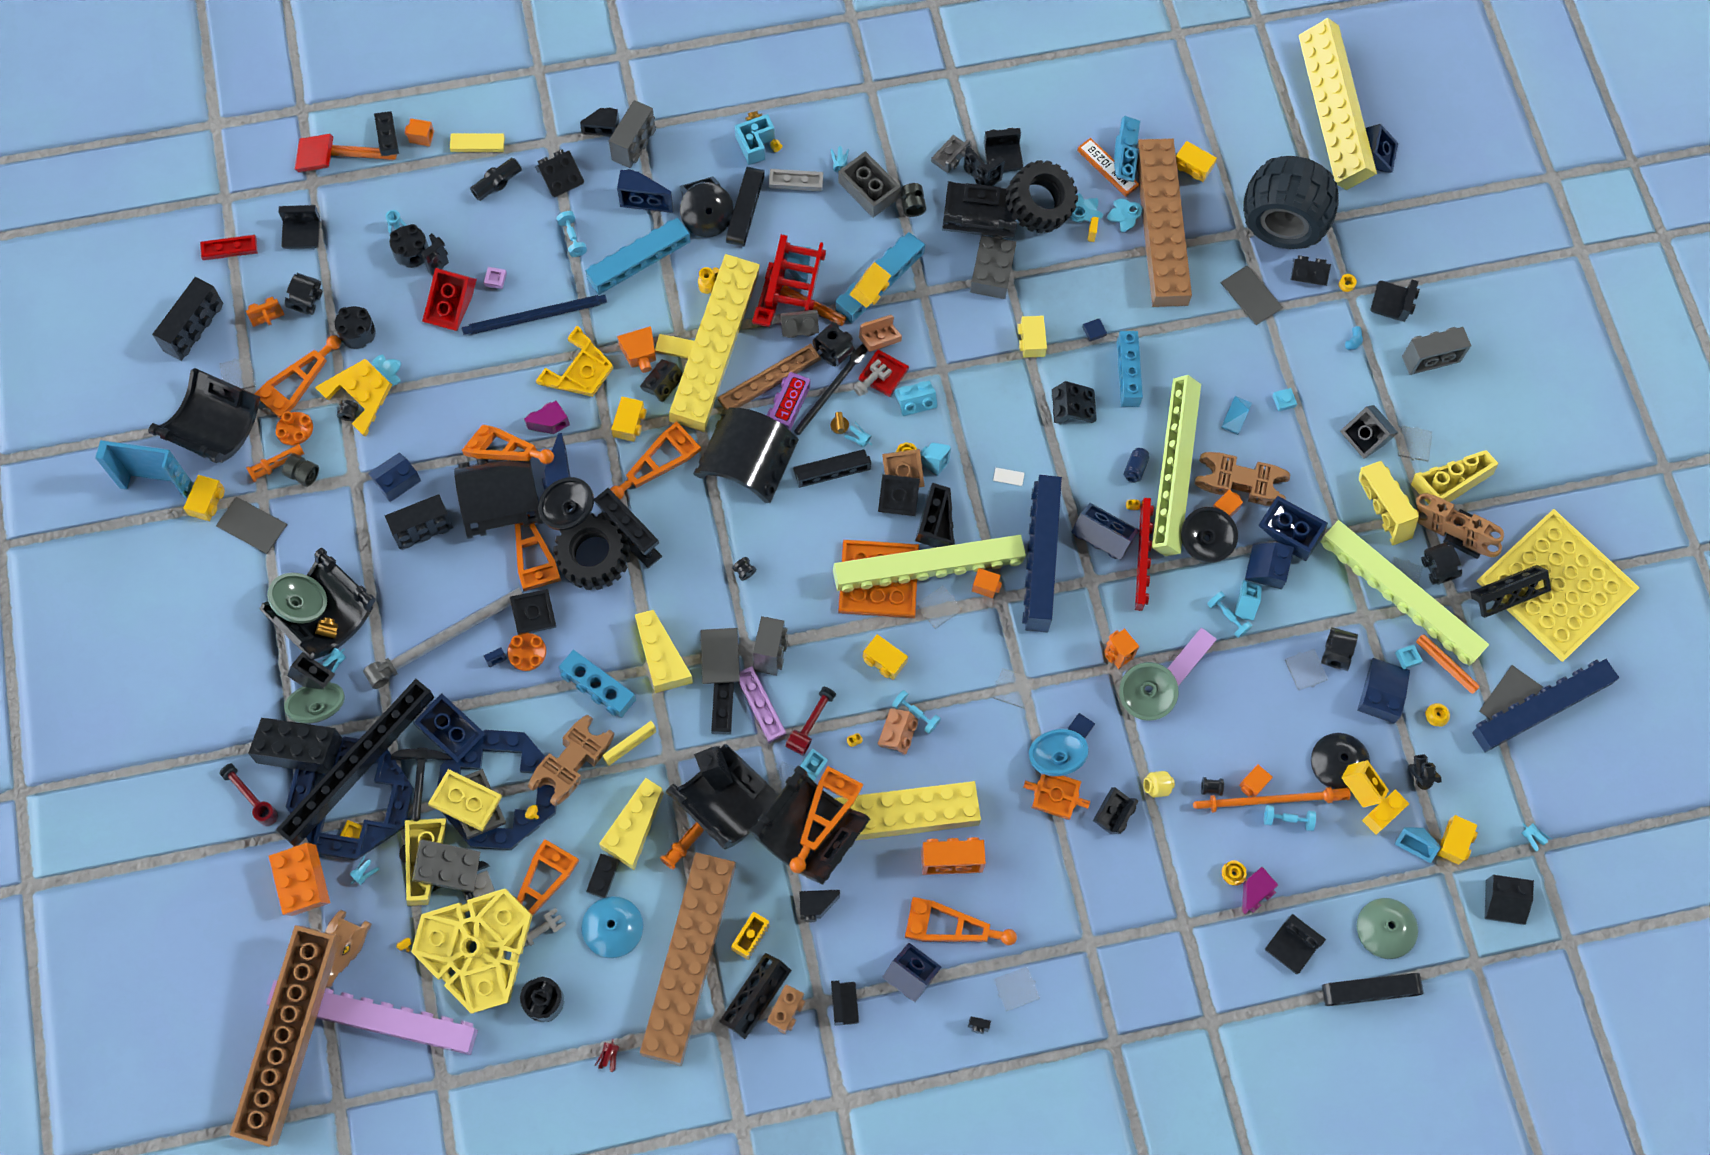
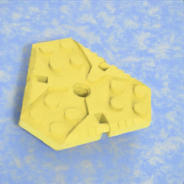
M504 888L469 899L463 905L462 903H456L421 914L411 952L438 980L442 979L445 982L444 986L471 1014L510 1003L520 965L518 962L519 955L523 954L533 915ZM470 911L471 917L466 918L465 912ZM475 941L477 948L471 953L469 947ZM507 951L512 952L510 960L505 959ZM453 969L456 973L451 977L448 973Z

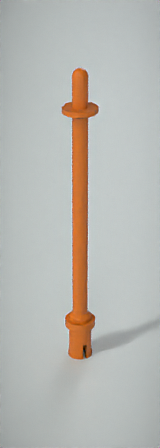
M1326 787L1323 792L1216 800L1214 795H1211L1210 800L1195 801L1193 807L1195 809L1211 808L1213 813L1219 807L1324 800L1327 803H1333V801L1350 800L1351 794L1348 787L1340 789Z

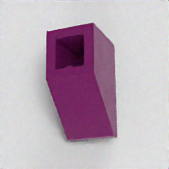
M557 400L545 404L542 409L531 412L524 418L528 430L555 434L570 425L567 415Z
M1263 867L1258 869L1243 883L1242 912L1244 914L1249 910L1252 913L1261 906L1259 902L1262 899L1269 900L1276 894L1274 889L1278 884Z

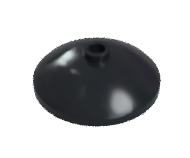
M704 182L696 184L686 191L680 203V216L683 224L690 232L701 237H713L721 234L730 225L734 207L732 199L725 189L717 184ZM708 207L712 210L710 214L705 212Z
M567 477L557 480L543 492L538 505L540 518L552 529H572L584 522L591 513L594 505V494L590 486L582 479Z
M1202 507L1190 513L1183 522L1181 540L1186 551L1196 560L1205 563H1216L1226 559L1234 551L1238 542V530L1234 520L1223 510L1215 507ZM1204 535L1209 537V541L1204 539Z
M1332 733L1324 736L1316 743L1311 753V767L1315 776L1322 784L1332 789L1348 787L1342 779L1348 765L1366 760L1370 762L1365 746L1355 737L1345 733ZM1341 755L1346 756L1347 761L1342 760Z

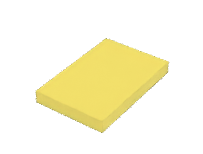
M448 769L431 797L428 806L483 832L501 801L502 795Z

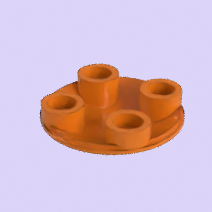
M284 412L276 426V436L286 445L301 444L313 432L311 418L302 412Z
M525 633L516 635L511 639L507 656L515 668L522 671L534 670L543 663L546 657V646L541 637L535 634Z

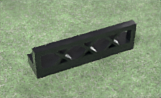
M1535 565L1471 591V599L1479 603L1481 616L1486 618L1550 592L1548 570ZM1543 580L1544 587L1538 590L1535 589L1538 582ZM1528 587L1525 595L1518 596L1522 588ZM1505 595H1512L1508 602H1501ZM1492 600L1495 601L1492 608L1487 610L1485 603Z
M765 953L719 1022L733 1030L741 1038L746 1039L792 970L781 960ZM771 961L772 963L769 968L764 970L767 962ZM759 979L757 986L753 987L752 985L755 980ZM748 996L746 1002L744 1004H741L743 998ZM733 1014H736V1017L734 1018L732 1023H729L728 1020L730 1019V1017Z

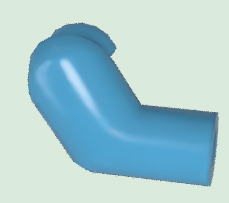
M1360 326L1352 328L1353 337L1345 342L1347 350H1355L1362 345L1363 337Z

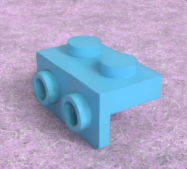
M922 381L918 384L903 386L894 390L900 404L902 416L937 408L936 392L930 381Z

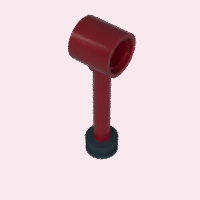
M823 686L819 692L821 698L801 731L794 729L786 742V748L801 756H804L812 742V738L808 737L809 732L828 701L832 702L836 696V693L828 687Z
M232 763L225 765L219 774L224 780L230 779L253 806V817L263 826L273 825L278 818L276 809L268 802H260L236 775L238 769ZM269 810L268 815L261 818L262 813Z

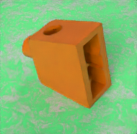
M651 326L617 336L619 347L632 368L639 366L642 373L651 371L650 363L656 361Z

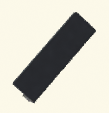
M865 449L795 466L793 471L798 487L801 488L871 470L870 456H867Z

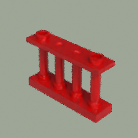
M780 235L766 294L765 308L773 309L774 303L780 302L804 307L805 311L813 310L815 300H812L819 267L821 260L824 261L826 256V250H823L822 242H820L818 250L791 245L788 242L787 235ZM792 252L816 257L815 266L787 262V259H784L785 254ZM790 269L812 274L811 283L785 279L783 276H780L781 271ZM783 285L809 291L807 300L779 295L777 288Z

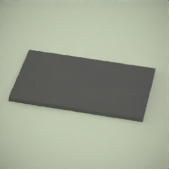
M1248 265L1220 282L1255 325L1283 309V306Z
M236 497L216 527L267 554L288 524L247 503V501Z
M737 628L701 630L702 684L740 682Z
M1511 665L1479 712L1492 720L1493 715L1500 711L1503 713L1509 711L1508 707L1517 702L1519 704L1524 703V699L1531 694L1537 696L1543 686Z

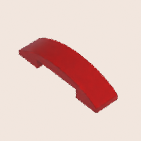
M769 262L764 286L758 306L755 309L752 324L770 327L775 316L778 302L777 304L774 303L773 309L765 308V299L774 263ZM786 269L781 271L780 276H783V278H785ZM783 285L777 288V293H779V295L781 294L780 292L782 290Z

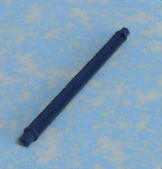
M605 294L600 296L594 295L471 323L468 326L462 327L463 335L477 334L599 306L602 303H606L607 299Z

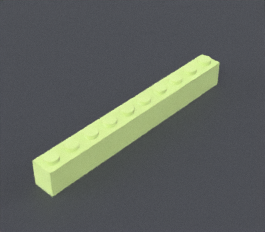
M1189 375L1174 378L1172 383L1152 540V549L1164 556L1181 554L1182 547L1181 528L1185 521L1201 384Z
M1338 520L1323 536L1320 543L1323 544L1326 550L1333 552L1340 562L1351 567L1356 575L1363 577L1369 586L1376 588L1386 600L1393 602L1399 611L1410 616L1416 625L1422 626L1432 638L1440 641L1446 650L1452 651L1458 656L1462 663L1470 666L1490 645L1341 521Z
M1021 535L838 562L834 563L833 574L837 591L850 592L855 588L869 589L875 585L888 586L894 582L903 584L913 579L922 581L933 576L942 578L952 573L961 575L966 573V571L973 570L978 572L979 568L992 567V569H999L1004 565L1018 566L1023 563L1026 553Z

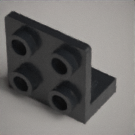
M970 146L966 147L963 167L968 174L973 176L978 185L994 186L1002 180L1005 160L1001 156L991 159L986 165Z
M316 205L279 206L278 213L283 221L282 248H318L320 214Z
M1292 913L1266 946L1265 951L1298 975L1326 939Z

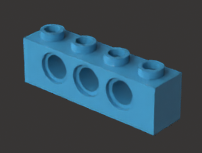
M1120 331L1117 338L1121 407H1140L1143 393L1138 331Z
M574 649L558 667L561 673L560 676L565 681L575 683V687L580 692L590 694L591 699L596 704L600 705L602 703L607 707L606 710L613 716L618 715L622 718L636 701L634 693ZM579 671L586 672L583 677L576 676ZM594 682L601 683L598 688H592L591 686ZM615 693L616 697L609 700L606 698L608 694Z

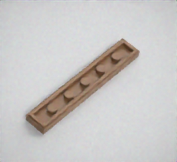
M809 344L719 396L718 401L724 409H729V407L740 408L781 384L783 378L788 377L789 372L798 374L819 362L821 357L812 344Z

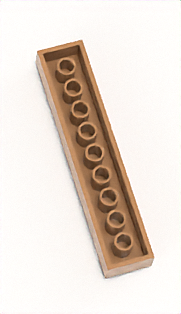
M1174 138L1138 139L1136 148L1139 149L1137 171L1152 307L1188 306L1192 297Z
M695 853L641 1046L640 1054L643 1057L678 1066L683 1064L736 865L734 861Z
M294 926L229 1136L268 1147L278 1145L341 936L305 926Z

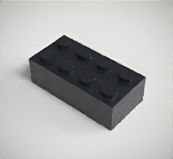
M194 277L152 334L163 352L180 361L190 353L191 347L200 339L202 332L211 324L213 317L221 311L224 304L215 287Z
M261 717L248 754L257 764L328 774L333 768L343 738L336 728Z

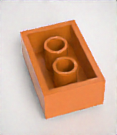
M970 837L965 841H959L958 838H948L947 841L927 839V842H923L921 849L922 875L982 873L986 864L984 840H979L978 837Z
M304 843L269 855L283 915L294 916L330 904L315 844Z

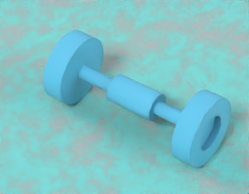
M564 211L557 216V221L559 225H567L568 227L566 229L570 241H573V244L568 248L569 254L572 257L582 256L587 252V247L585 243L576 241V233L570 225L575 221V215L572 211Z
M1221 591L1207 604L1210 608L1215 607L1217 604L1222 608L1223 614L1239 627L1234 635L1240 638L1253 625L1249 621L1244 625L1238 622L1237 616L1221 603L1225 598V594Z
M904 690L901 691L892 706L898 709L902 704L905 705L913 715L919 719L922 718L928 723L925 731L930 734L939 724L941 718L935 715L931 720L924 716V712L915 705L911 706L905 701L908 693Z
M1266 805L1264 812L1265 825L1271 826L1273 818H1278L1286 822H1306L1305 828L1307 831H1313L1315 828V811H1308L1306 818H1301L1293 814H1274V806Z

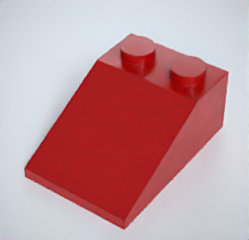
M435 268L422 322L458 331L473 297L477 279Z

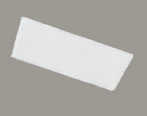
M995 468L993 481L1019 486L1023 485V472Z

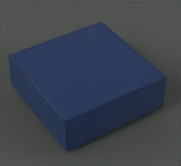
M1100 318L1084 323L1082 326L1089 342L1107 335Z
M502 647L483 655L489 667L507 659Z
M1078 713L1067 730L1075 731L1085 739L1095 723Z

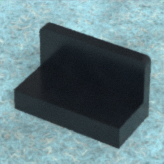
M839 980L831 981L834 1026L858 1024L856 983H840Z

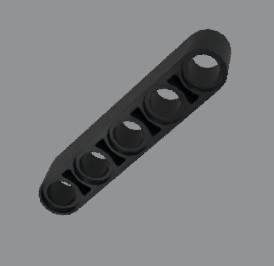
M746 167L728 228L726 243L745 246L764 181L765 170Z
M1420 973L1340 981L1321 985L1325 1006L1405 998L1424 994Z

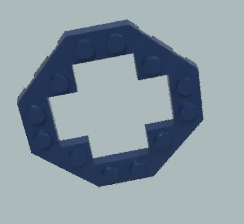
M484 730L483 732L486 734L458 763L452 759L446 760L440 765L437 787L448 769L460 775L461 769L481 770L484 751L522 753L521 773H534L545 756L525 732ZM551 785L538 787L536 805L539 818L537 820L535 818H525L527 810L515 809L513 829L495 828L471 839H467L459 820L445 813L443 814L471 848L512 850L526 836L531 835L542 823L556 814L557 806L550 803L555 793V788Z
M343 737L333 767L359 739ZM388 749L375 762L378 763L374 778L375 783L393 786L384 823L364 820L360 838L356 839L322 833L326 819L325 816L306 837L310 844L317 846L318 854L357 860L405 828V820L408 818L414 788L397 762L391 760V753ZM295 769L285 806L289 813L313 790L318 772Z

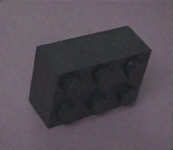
M439 494L384 515L399 549L409 548L414 543L427 541L432 536L445 534L453 528Z

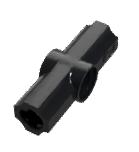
M511 157L499 167H492L487 170L484 178L470 187V191L477 200L481 201L493 191L502 190L507 185L508 180L522 171V168L518 161Z

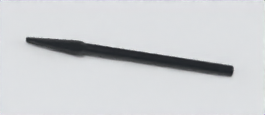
M863 343L850 355L849 362L796 427L794 432L797 435L803 432L852 368L862 362L868 351Z

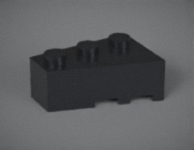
M932 483L928 490L915 542L935 548L955 545L951 488Z

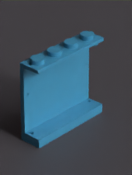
M100 440L95 459L120 489L127 490L131 476L171 481L180 494L187 498L188 492L192 489V481L170 450Z

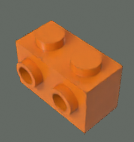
M1124 628L1122 631L1119 632L1117 630L1109 636L1104 652L1107 660L1110 663H1114L1120 669L1134 659L1139 645Z

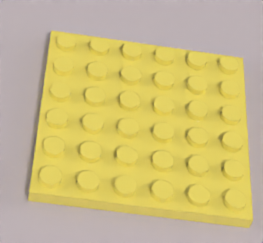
M1555 509L1550 511L1476 581L1483 587L1535 565L1548 570L1551 585L1550 592L1506 610L1561 662L1572 654L1640 588ZM1543 580L1538 582L1535 589L1538 590L1544 587ZM1528 587L1522 588L1518 596L1525 595ZM1505 595L1501 602H1508L1512 595Z

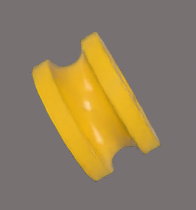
M1351 274L1343 275L1339 281V288L1344 292L1352 291L1357 283L1356 278ZM1347 280L1350 281L1349 285L1345 284Z

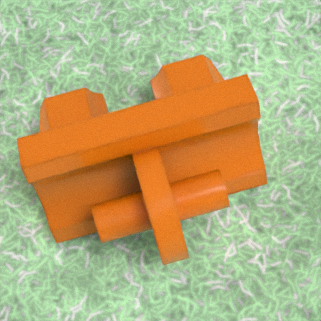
M274 297L267 298L265 303L259 306L255 303L248 306V310H246L253 327L265 322L270 326L272 325L271 320L285 315L278 299H274Z

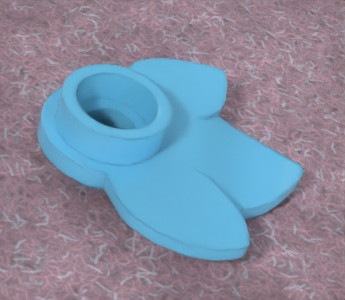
M1080 193L1076 194L1078 202L1070 218L1075 222H1090L1092 217H1099V221L1103 214L1097 211L1098 198L1084 200Z
M1127 199L1115 200L1113 202L1115 208L1109 212L1107 220L1120 222L1121 232H1126L1135 226L1136 219L1142 214V207L1139 203H1130ZM1133 208L1136 209L1135 212H1131L1130 210Z
M382 354L372 361L371 364L392 384V387L401 382L400 378L395 375L401 366L399 360H386Z

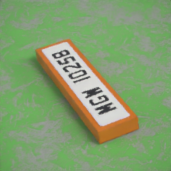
M1089 138L1078 147L1077 151L1125 197L1139 187V183L1135 179L1134 182H1130L1116 177L1114 159L1092 138Z

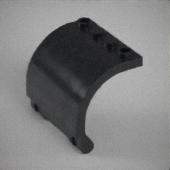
M948 181L942 231L1014 239L1017 221L1012 218L1013 213L1009 212L1007 208L1009 205L1006 202L1007 189Z
M194 368L190 371L188 388L179 409L167 422L160 426L152 423L148 432L154 436L159 435L161 439L190 450L203 458L208 457L214 463H223L241 448L249 436L257 416L260 396Z
M729 407V409H723L720 415L721 419L717 421L716 429L704 455L698 462L699 467L695 469L693 474L701 479L706 475L730 479L750 489L765 503H771L799 439L783 424L762 413L745 408Z
M479 459L477 464L470 465L469 462L458 464V467L454 469L456 491L467 539H471L476 535L485 536L488 529L522 522L524 527L534 523L543 524L538 511L539 501L533 478L531 459L529 461H488V459ZM535 511V515L528 517L527 512ZM478 523V527L471 528L470 524Z
M319 548L315 552V562L307 576L316 580L323 587L327 596L326 609L318 619L308 623H294L277 615L269 602L262 603L259 608L311 660L328 655L334 648L338 649L345 644L364 624L376 600L371 594L366 593V589L362 585L356 584L336 564V560L332 556L329 557L327 555V551L324 548ZM323 618L335 620V623L338 624L335 639L315 634L319 620H323Z
M724 744L721 747V751L733 780L732 784L714 790L701 772H699L679 787L672 784L666 790V793L726 850L750 834V828L757 824L759 816L766 813L779 794L727 744Z
M798 765L794 769L795 773L785 781L787 785L764 815L761 814L757 819V824L749 830L758 842L789 867L790 861L798 857L803 847L800 841L817 788V784L808 776L807 771ZM823 790L816 814L831 821L844 804ZM850 808L815 851L810 850L805 859L806 868L800 874L823 885L829 879L836 866L842 861L849 848L853 846L859 834L865 829L870 818L866 814ZM813 821L807 840L814 843L826 827Z

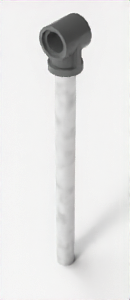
M520 588L515 589L391 661L387 658L383 663H371L363 670L364 675L373 689L383 687L390 681V676L398 674L397 670L511 606L510 596L523 594Z

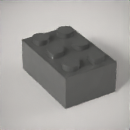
M633 100L609 139L612 161L630 169L634 163H637L640 152L646 148L649 137L653 136L656 131L652 107Z
M866 151L838 172V183L873 218L900 198L901 186Z
M981 235L970 293L1002 299L1006 298L1016 241Z
M1451 327L1440 333L1435 331L1428 336L1414 337L1403 353L1402 358L1409 375L1461 362L1470 349L1471 343L1464 327Z
M761 616L753 650L755 672L777 676L778 670H782L783 656L788 645V628L785 627L784 620Z

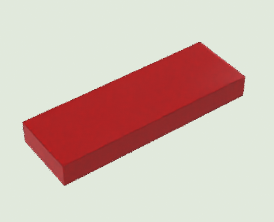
M255 235L200 242L201 258L203 261L258 253Z

